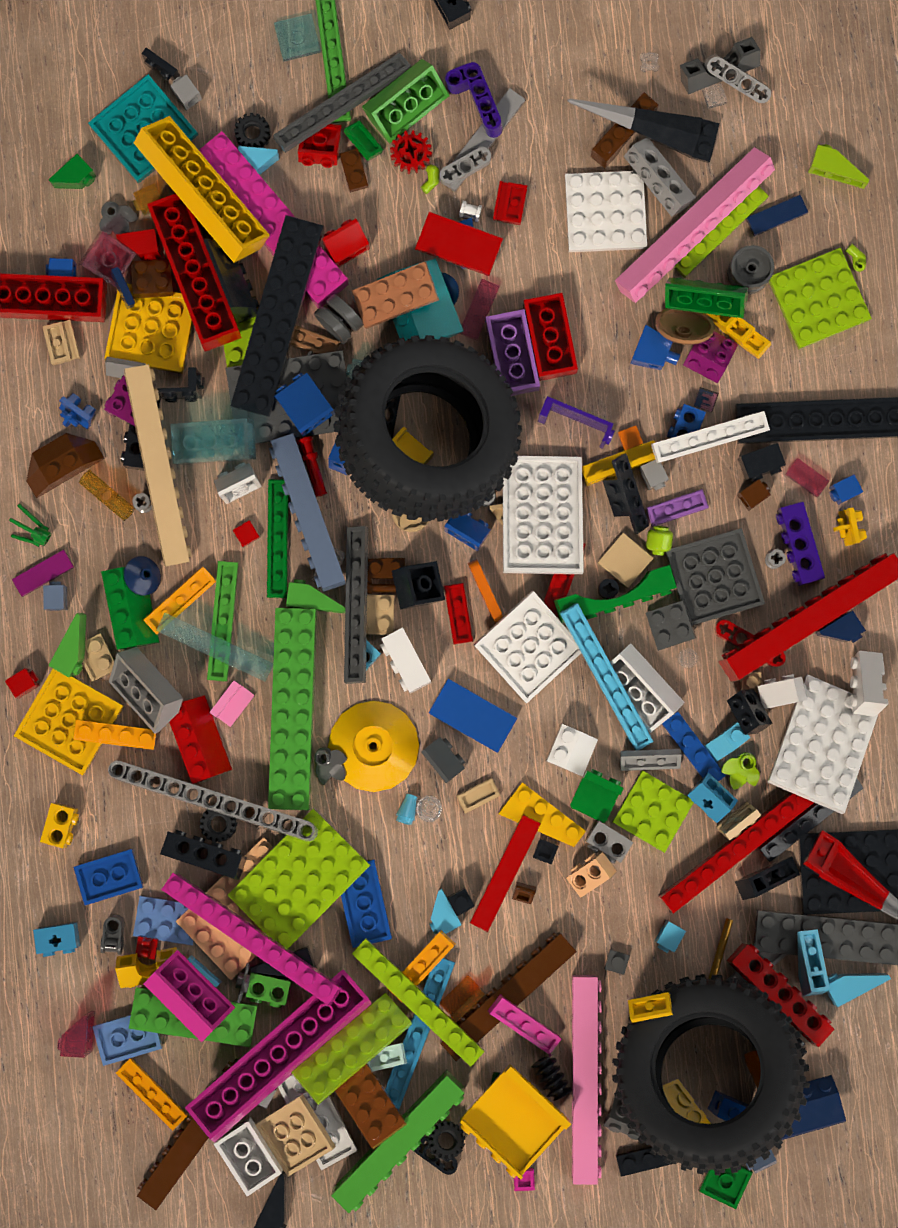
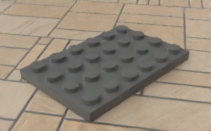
M343 350L286 359L278 389L285 384L287 386L294 382L292 379L298 374L303 373L304 375L308 373L335 411L336 405L341 406L338 395L340 391L346 392L344 382L347 379ZM242 365L226 368L231 402ZM276 397L270 417L231 407L238 447L271 442L292 433L295 438L333 433V425L335 421L339 420L334 414L303 436Z

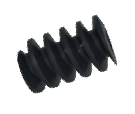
M550 1054L537 1060L531 1067L539 1068L535 1075L543 1076L539 1083L546 1082V1085L542 1088L543 1090H550L546 1097H553V1101H556L569 1094L572 1089L571 1087H566L568 1084L566 1079L561 1080L564 1077V1073L558 1072L561 1067L560 1065H554L557 1059L555 1057L550 1058L553 1055Z

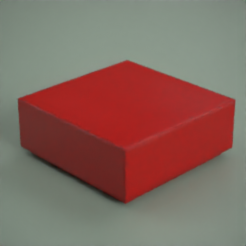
M250 520L233 529L243 548L260 538Z

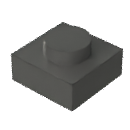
M610 949L604 969L624 975L630 955Z

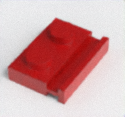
M499 182L493 221L497 220L504 223L521 225L528 185Z

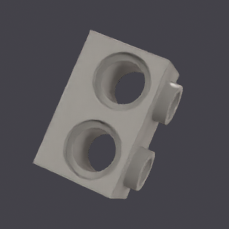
M598 820L585 840L589 843L588 848L596 853L601 850L606 854L605 856L614 864L616 860L620 863L622 862L633 844L631 840ZM598 832H602L605 836V840L600 844L594 840V836ZM615 843H620L622 846L619 854L612 853L611 847Z

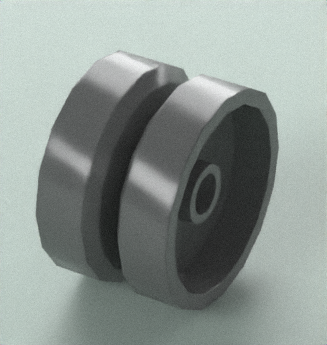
M750 245L741 248L729 263L727 270L729 283L731 286L740 285L747 287L748 294H756L763 290L773 276V258L763 247Z
M332 294L326 300L329 309L320 306L314 312V316L334 338L342 344H346L351 338V333L348 329L357 332L363 326V322L346 302L336 294Z

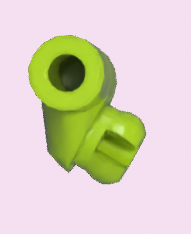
M433 164L426 167L428 180L420 187L425 194H428L440 181L439 168Z
M851 243L845 251L852 256L854 270L861 272L866 268V256Z

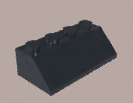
M205 239L204 243L237 324L256 317L259 303L256 296H251L250 291L253 288L250 280H245L243 276L246 274L243 263H238V261L233 263L214 239Z

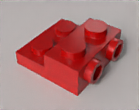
M329 124L301 142L298 147V162L305 166L321 164L325 168H330L333 165L337 166L342 131L341 125Z

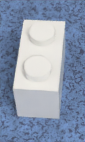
M794 674L782 676L783 681L776 682V678L764 680V685L758 686L763 707L768 709L807 700L802 677L794 678Z

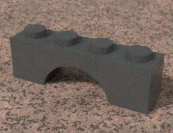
M753 37L734 43L731 51L723 59L747 72L760 66V48ZM699 58L680 65L681 82L688 94L722 82L721 79L706 69L705 63L701 62ZM717 62L711 63L712 68L717 67L720 71L723 67ZM729 69L725 74L726 79L734 77L735 70Z

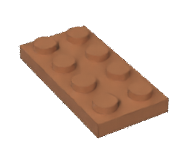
M425 261L352 290L366 329L439 300Z

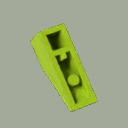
M827 144L817 145L808 173L862 189L867 186L869 179L838 150L832 149Z

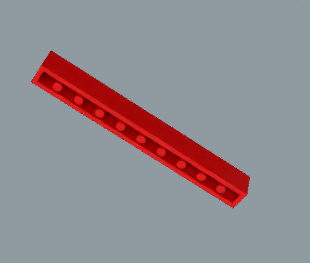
M789 792L761 814L756 823L747 826L738 837L732 838L661 893L659 898L669 911L674 914L814 802Z

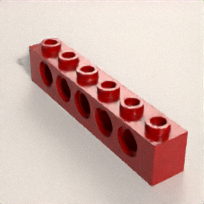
M742 943L726 961L748 983L754 985L756 991L766 992L769 995L767 998L769 1002L773 1000L776 1004L779 1003L782 1006L779 1012L781 1014L785 1013L787 1017H791L792 1022L790 1024L813 1046L820 1047L835 1030L830 1025L832 1023L830 1019L824 1014L820 1015L816 1012L817 1007L811 1001H805L801 997L802 992L795 986L791 987L787 983V977L781 972L777 973L773 969L774 965L768 959H762L758 955L759 950L754 945ZM755 960L756 968L751 971L749 963ZM769 974L771 980L765 985L764 977ZM783 988L785 990V995L783 998L780 999L778 997V992L780 989ZM798 1002L799 1010L794 1013L793 1005ZM812 1016L814 1019L813 1025L808 1027L807 1020Z

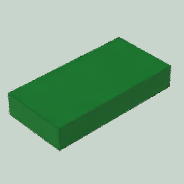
M360 120L346 127L343 131L367 161L380 155L384 150Z

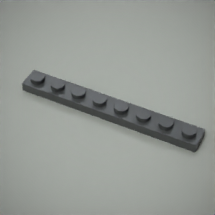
M398 53L273 135L274 140L286 153L387 87L411 68V65L401 53Z
M366 526L347 527L344 683L346 684L366 683L368 527Z

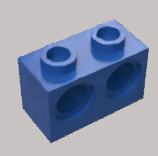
M683 404L681 409L677 408L673 419L677 421L674 427L670 426L667 437H677L678 432L687 434L700 430L706 412ZM684 415H692L693 422H686Z

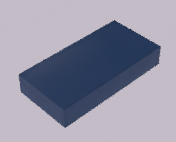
M118 267L111 269L110 274L126 308L134 307L135 301Z

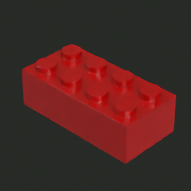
M563 292L524 300L523 309L525 310L539 381L577 374L578 366Z

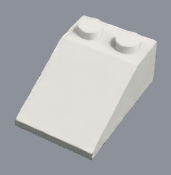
M245 462L237 465L235 470L230 473L226 471L217 476L218 479L214 480L217 492L226 504L262 487L250 463L246 464Z

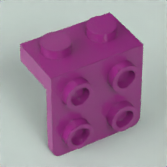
M714 331L711 338L693 345L683 366L718 384L738 345L731 339Z
M123 375L121 380L117 381L114 393L107 399L104 410L109 415L118 417L135 426L126 380Z

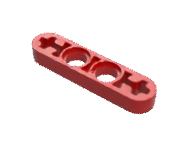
M728 620L719 621L714 628L718 637L739 648V643L736 641L737 634L742 633L747 639L756 638L752 633ZM724 624L728 625L727 630L731 632L734 629L737 630L733 634L732 640L729 638L731 634H729L728 632H725L723 634L720 633L721 629L719 628V626H723ZM784 652L779 654L781 662L773 663L772 659L766 664L774 668L782 666L786 660Z

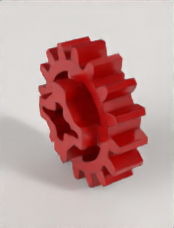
M414 130L409 135L407 131H404L403 137L398 134V141L393 140L392 145L394 147H390V153H393L390 155L391 160H395L394 166L398 167L400 165V171L403 172L404 169H407L408 174L411 173V170H414L417 174L418 168L425 170L424 163L430 164L428 157H432V152L429 151L432 149V145L427 144L428 138L422 139V133L420 132L418 135H415ZM409 146L412 152H414V158H412V155H410V152H408ZM419 156H423L420 161H417Z

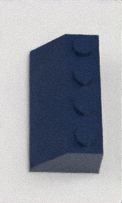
M832 1075L808 1081L810 1084L809 1088L803 1089L804 1097L807 1099L806 1106L800 1105L799 1107L801 1120L800 1122L794 1120L791 1125L793 1134L790 1137L785 1134L781 1140L846 1122L840 1095Z

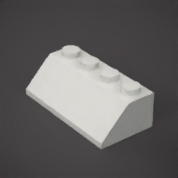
M629 644L610 661L646 729L650 733L671 717L685 703L632 644Z

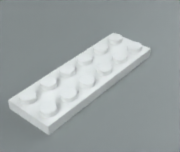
M293 1075L278 1086L287 1104L303 1094L336 1147L316 1160L321 1170L358 1150L330 1095L317 1105Z

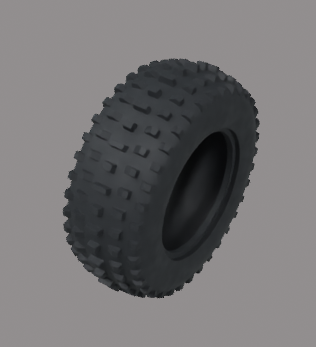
M419 335L411 336L406 341L404 338H400L397 340V343L393 342L390 344L389 342L384 345V349L379 347L371 353V357L367 355L360 363L361 367L358 365L354 367L352 379L347 377L345 380L346 392L340 391L338 399L341 406L336 405L334 412L335 417L339 418L333 425L334 432H338L335 444L336 447H341L338 450L340 461H345L343 466L346 469V474H352L350 479L352 482L356 481L354 485L356 488L360 487L359 491L361 493L366 492L365 497L367 499H370L373 503L377 501L379 503L378 507L385 511L391 509L393 515L400 517L403 514L407 515L408 520H416L420 517L422 522H428L437 518V522L449 520L451 517L452 519L458 518L459 514L464 516L472 512V508L475 511L478 510L485 503L484 499L489 502L493 499L495 490L499 492L504 487L502 484L504 482L503 478H510L512 474V467L510 465L514 466L517 463L518 454L515 451H518L521 445V440L517 439L522 432V425H518L521 416L520 410H515L518 408L515 396H511L514 392L510 388L509 383H504L506 381L504 375L500 376L501 372L499 370L496 371L497 366L495 364L490 365V361L486 359L485 355H477L478 352L473 347L469 346L467 349L460 341L455 340L452 343L449 342L450 339L442 336L440 339H435L432 335H426L425 339H420ZM412 392L432 394L447 401L459 412L468 429L470 445L467 458L449 466H430L411 459L396 446L388 432L385 421L386 404L397 396Z
M705 974L695 976V980L689 979V976L679 979V984H673L671 981L664 985L665 990L659 991L657 989L651 995L668 992L671 998L673 1015L634 1023L631 1021V1023H628L626 1027L623 1026L621 1029L624 1037L621 1038L620 1042L617 1041L615 1047L619 1050L617 1058H613L612 1061L613 1065L617 1067L616 1075H612V1080L618 1083L619 1089L614 1095L617 1099H621L624 1106L619 1109L621 1115H627V1118L630 1119L631 1122L627 1125L630 1130L634 1129L636 1133L639 1132L640 1136L637 1140L641 1144L645 1142L647 1145H651L652 1149L650 1152L653 1155L657 1153L660 1156H666L664 1162L669 1165L671 1163L676 1165L678 1162L681 1163V1170H692L694 1167L697 1168V1174L702 1175L708 1173L709 1170H714L715 1175H720V1173H725V1169L728 1168L731 1169L732 1173H736L741 1169V1165L746 1163L749 1168H752L757 1163V1158L768 1159L771 1154L769 1150L774 1146L780 1149L783 1143L781 1139L786 1134L790 1137L793 1134V1128L791 1127L793 1121L797 1120L800 1122L801 1120L799 1107L800 1105L806 1106L807 1103L803 1089L809 1088L810 1085L804 1076V1072L809 1071V1064H805V1060L802 1059V1055L807 1052L805 1048H802L801 1043L797 1042L801 1035L794 1027L789 1026L792 1022L791 1017H787L785 1013L781 1014L779 1012L782 1009L779 1003L776 1004L773 1000L769 1002L767 1000L769 995L760 990L756 993L754 991L755 986L750 983L744 982L743 985H739L738 978L728 977L727 981H725L722 975L716 974L712 975L711 979H706ZM703 1025L725 1026L742 1034L755 1047L761 1068L759 1086L751 1103L734 1118L715 1124L693 1122L680 1116L670 1106L662 1086V1065L670 1046L683 1033Z

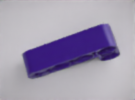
M471 62L448 71L445 80L449 92L460 94L469 90L486 134L492 138L500 136L503 131L501 117L479 64ZM471 73H477L476 76H469ZM454 80H458V81H459V82L456 83V84H452V83H451V82L454 81ZM478 90H484L480 94L476 93ZM484 107H491L489 110H482ZM492 119L495 125L494 127H492V125L490 124V120Z

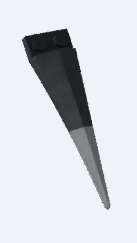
M577 99L567 100L573 105L635 131L691 159L709 163L711 160L720 123L687 115Z

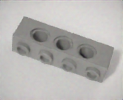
M646 137L632 145L624 155V158L671 217L686 209L696 198L649 138Z

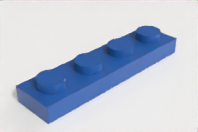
M678 711L662 723L663 727L702 778L708 773L717 781L726 776L721 772V768Z

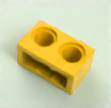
M51 803L40 842L59 848H67L68 845H71L74 836L71 833L73 825H77L79 819L78 809L58 803ZM61 811H66L68 814V819L65 822L59 818ZM56 830L62 832L63 837L61 841H57L54 838Z

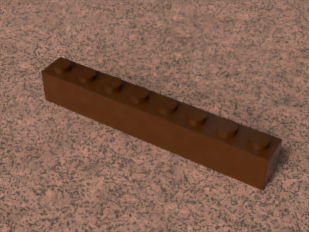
M555 932L552 933L545 940L547 943L542 948L538 946L531 952L532 957L527 962L525 960L521 961L515 967L517 969L512 975L508 973L501 980L502 984L497 989L493 987L486 993L487 998L482 1003L480 1001L476 1002L470 1008L472 1010L467 1016L463 1014L455 1022L476 1043L500 1022L488 1012V1009L499 995H502L518 1006L577 952L560 932L557 934ZM442 1039L440 1040V1044L457 1062L461 1057Z
M236 1058L233 1063L229 1061L222 1071L225 1073L238 1059ZM191 1115L186 1120L189 1123L185 1129L180 1128L174 1136L176 1139L174 1145H168L161 1154L164 1156L161 1163L156 1161L150 1172L152 1175L148 1180L144 1178L138 1186L140 1192L137 1194V1197L154 1210L158 1209L209 1138Z

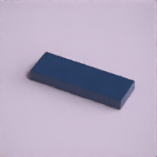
M798 195L746 218V221L755 237L808 214V210L801 195Z

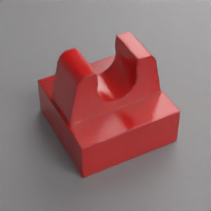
M138 936L135 954L137 953V956L141 958L155 960L159 940Z

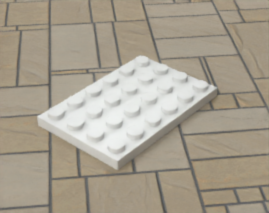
M518 456L517 463L514 466L510 465L512 467L510 478H503L504 482L502 483L504 485L502 488L503 573L583 574L582 457Z
M807 674L803 681L807 700L796 702L768 783L840 814H844L878 715L853 714V707L850 706V698L853 693Z

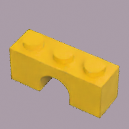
M177 947L157 950L156 962L152 965L142 964L138 960L137 953L117 956L115 970L120 988L144 985L147 979L177 951Z

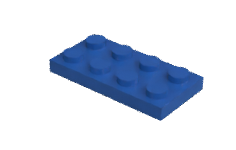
M375 859L367 861L370 866L341 895L352 948L358 947L366 938L372 944L392 939Z

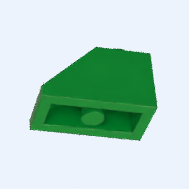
M76 154L48 180L54 188L83 189L94 182L96 174Z

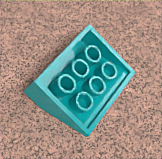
M436 258L425 262L429 268L439 300L392 319L399 338H404L405 341L410 339L411 336L419 335L420 339H425L426 335H432L435 339H440L441 336L450 338L464 332ZM409 266V267H406V268H402V269L393 271V272H391V273H389V274H386V275H384V276H382V277H380V278H377V280H380V279H382V278H385V277H387V276H390V275H392V274H395V273H397V272H400V271L405 270V269H407V268H410V267H412V266Z

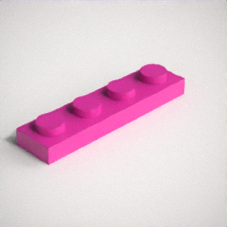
M499 995L488 1009L492 1016L549 1055L562 1040L558 1034L502 995Z

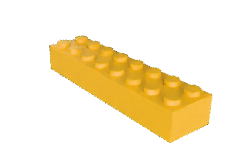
M168 116L141 128L134 141L135 146L233 263L260 250L270 236L269 233L174 120Z

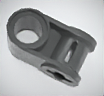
M112 915L105 920L100 945L101 953L116 952L118 955H122L125 921L120 915ZM111 920L118 922L119 927L117 930L110 927Z

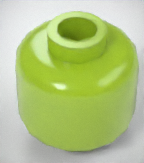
M653 526V529L647 532L646 547L652 550V554L664 555V552L671 550L673 533L669 531V527Z

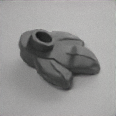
M106 202L101 209L103 217L99 227L104 236H108L112 231L115 234L129 233L128 222H133L138 217L135 211L128 206H119L115 202ZM109 208H113L115 210V213L113 215H109L107 213V210Z
M327 747L319 748L314 756L317 763L315 772L319 781L325 785L330 777L341 781L344 780L346 770L343 763L347 761L345 754L340 750L331 751Z
M248 962L244 973H238L235 988L240 989L237 1003L241 1002L243 993L248 991L250 975L248 974L250 964Z

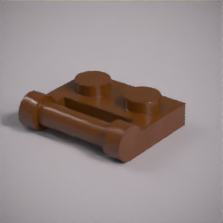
M405 558L368 559L367 594H372V592H396L394 584H372V579H393L392 570L404 567Z

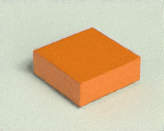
M637 426L617 433L624 451L643 444Z

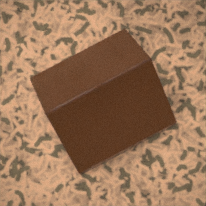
M516 882L512 899L532 904L536 887Z

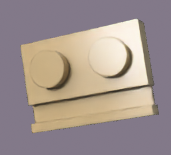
M70 319L65 322L42 326L53 366L74 359H81Z
M101 633L85 641V659L82 663L91 681L94 682L110 674L115 662Z
M746 802L716 827L720 833L731 840L738 837L747 826L756 823L761 814L755 807Z

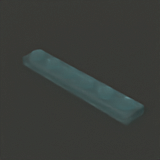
M164 613L156 629L159 633L266 682L273 667V663L167 613Z

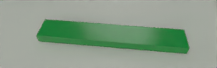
M268 479L267 598H287L288 495L285 496L282 484H285V481L281 479Z

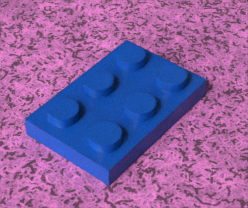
M133 849L73 867L85 906L144 887Z

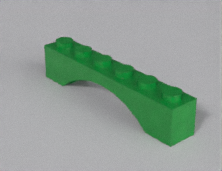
M667 565L646 572L642 580L633 589L617 598L594 600L574 594L554 600V604L561 623H564L559 613L575 603H578L588 620L597 617V612L604 611L607 614L616 611L615 607L623 605V608L635 605L634 601L639 599L642 602L652 600V595L660 593L661 597L671 594V589L677 587L671 567Z

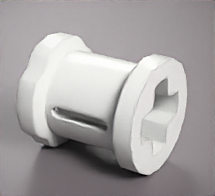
M463 200L459 218H472L475 222H478L482 205H471Z

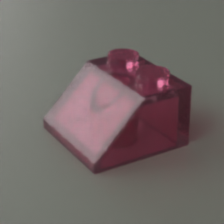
M99 231L79 262V265L99 278H104L106 282L116 287L110 274L111 269L118 267L123 275L136 253L105 232Z
M90 1011L58 1039L57 1049L60 1051V1056L85 1058L92 1052L94 1035L92 1026H94L95 1011Z

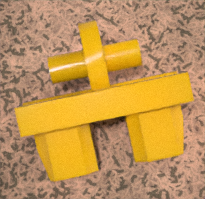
M853 507L838 512V526L833 527V531L840 532V537L844 539L845 546L861 543L862 540L867 538L866 531L858 529L857 522L863 519L862 511L854 510Z

